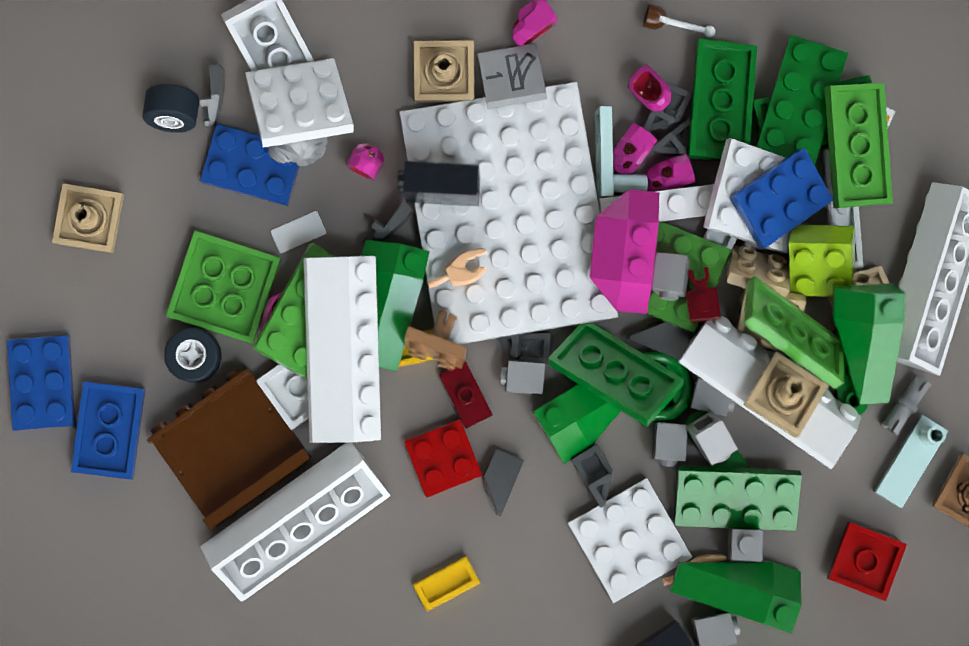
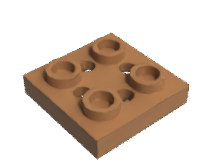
M439 310L431 334L408 327L405 335V349L409 350V355L421 360H426V357L438 360L437 365L454 371L455 367L462 369L467 347L448 341L455 321L458 318L457 316L450 313L444 325L447 312Z
M960 454L931 506L969 528V507L964 508L965 511H968L967 513L962 511L964 504L969 506V457L965 454ZM959 483L962 484L958 487L959 490H962L961 492L956 490V486Z

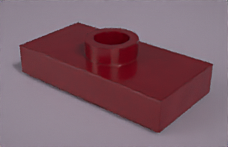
M464 362L462 369L455 367L454 371L448 370L439 375L466 429L493 416L467 362Z

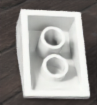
M246 0L221 14L251 71L314 61L282 0Z

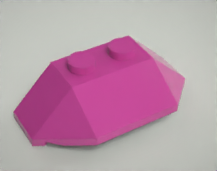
M629 189L596 216L590 279L616 311L647 314L655 263L660 192Z

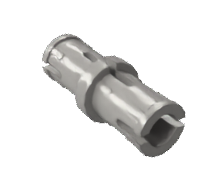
M914 375L913 380L902 396H897L894 401L896 403L881 424L885 429L889 428V432L898 435L909 416L917 412L918 408L916 406L931 387L929 382H923L925 379Z

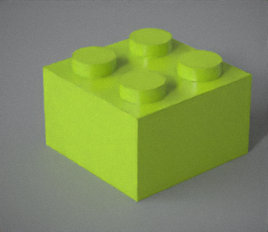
M798 225L791 230L789 240L790 293L806 296L833 297V286L854 285L855 226Z

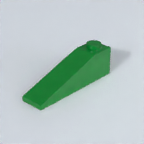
M365 240L361 256H375L379 368L397 372L405 346V335L408 327L411 325L430 251L399 243Z
M894 284L833 286L832 318L838 329L841 348L846 356L849 366L848 371L859 404L889 403L904 327L906 293Z
M578 384L532 413L563 464L590 449L621 411Z
M771 561L726 563L679 562L669 592L792 634L802 605L801 571Z

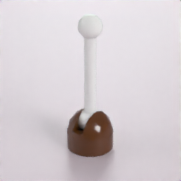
M649 4L643 22L644 28L657 30L665 24L704 33L706 37H713L715 35V28L713 26L702 27L667 18L663 8Z

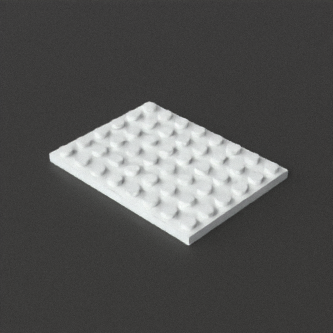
M577 82L545 87L547 99L487 109L486 98L484 97L471 101H460L400 112L408 161L479 165L480 168L479 207L415 203L422 249L430 251L426 266L427 281L445 274L444 268L456 255L471 249H486L484 255L475 258L473 261H468L465 265L469 271L486 267V271L476 281L462 286H452L449 281H446L436 287L429 288L434 324L439 310L447 312L444 325L450 313L458 317L448 340L459 345L618 318L617 311L590 279L596 216L600 214Z

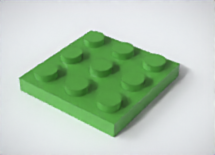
M659 222L656 253L687 255L690 260V269L694 271V278L696 280L703 279L705 276L704 267H708L710 272L708 288L717 287L732 250L664 222ZM688 277L687 291L695 290ZM651 288L647 314L696 334L701 322H690L687 296L678 297L677 301L663 300Z
M194 230L166 317L254 345L263 318L264 307L268 302L282 259Z

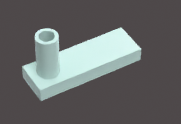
M600 106L594 112L597 199L613 197L614 192L625 193L629 189L647 191V175L613 174L612 106Z
M920 415L874 490V493L898 508H903L940 444L944 442L948 430L924 415Z

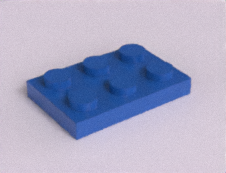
M216 124L200 182L288 207L299 166L295 162L283 164L272 159L268 155L269 147L262 146L259 135Z
M805 148L796 150L730 196L759 249L767 248L833 201Z
M70 336L7 340L12 430L76 426Z
M83 381L71 472L134 479L146 389Z

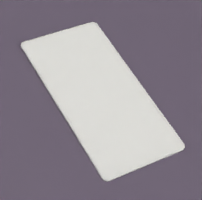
M314 211L271 230V234L279 252L283 253L325 235L326 230L318 212Z

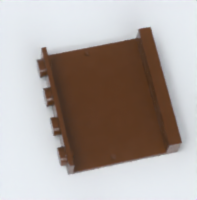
M238 368L225 378L227 380L226 384L219 389L213 386L200 395L203 399L194 406L189 403L175 413L178 418L169 424L166 421L158 424L150 431L153 435L146 439L148 443L154 444L205 517L203 522L209 530L220 525L312 459L294 431L289 428L258 385L256 377L249 369L242 371Z

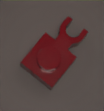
M704 267L705 276L701 280L694 278L693 269L688 270L689 279L695 287V290L686 291L691 323L722 319L717 287L708 288L710 281L708 267Z

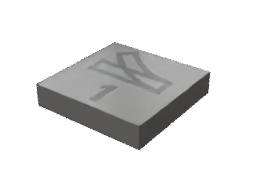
M536 43L523 45L522 47L517 46L477 53L487 109L547 99Z

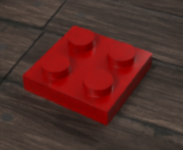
M460 419L404 441L426 498L483 476Z
M847 522L827 579L886 601L907 544Z

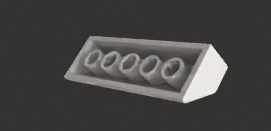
M932 182L929 193L925 198L921 219L916 227L912 248L907 256L906 268L898 288L906 293L904 327L897 363L940 376L969 284V190L963 186Z
M375 256L304 258L309 441L312 443L381 440Z
M721 316L722 319L705 321L691 339L679 363L825 466L832 469L858 429L861 416L858 415L857 411L852 406L838 401L826 389L800 436L794 438L743 405L775 352L767 351L761 347L751 335L742 333L734 328L731 322Z
M346 442L201 545L200 548L211 570L243 602L390 497V494L352 442Z

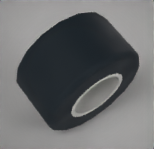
M159 84L151 86L146 90L142 118L146 124L162 131H190L196 126L199 97L193 91L178 85Z
M195 327L184 328L174 333L167 341L164 350L165 364L168 370L176 378L190 383L203 382L211 378L219 369L222 360L221 347L217 340L210 333Z

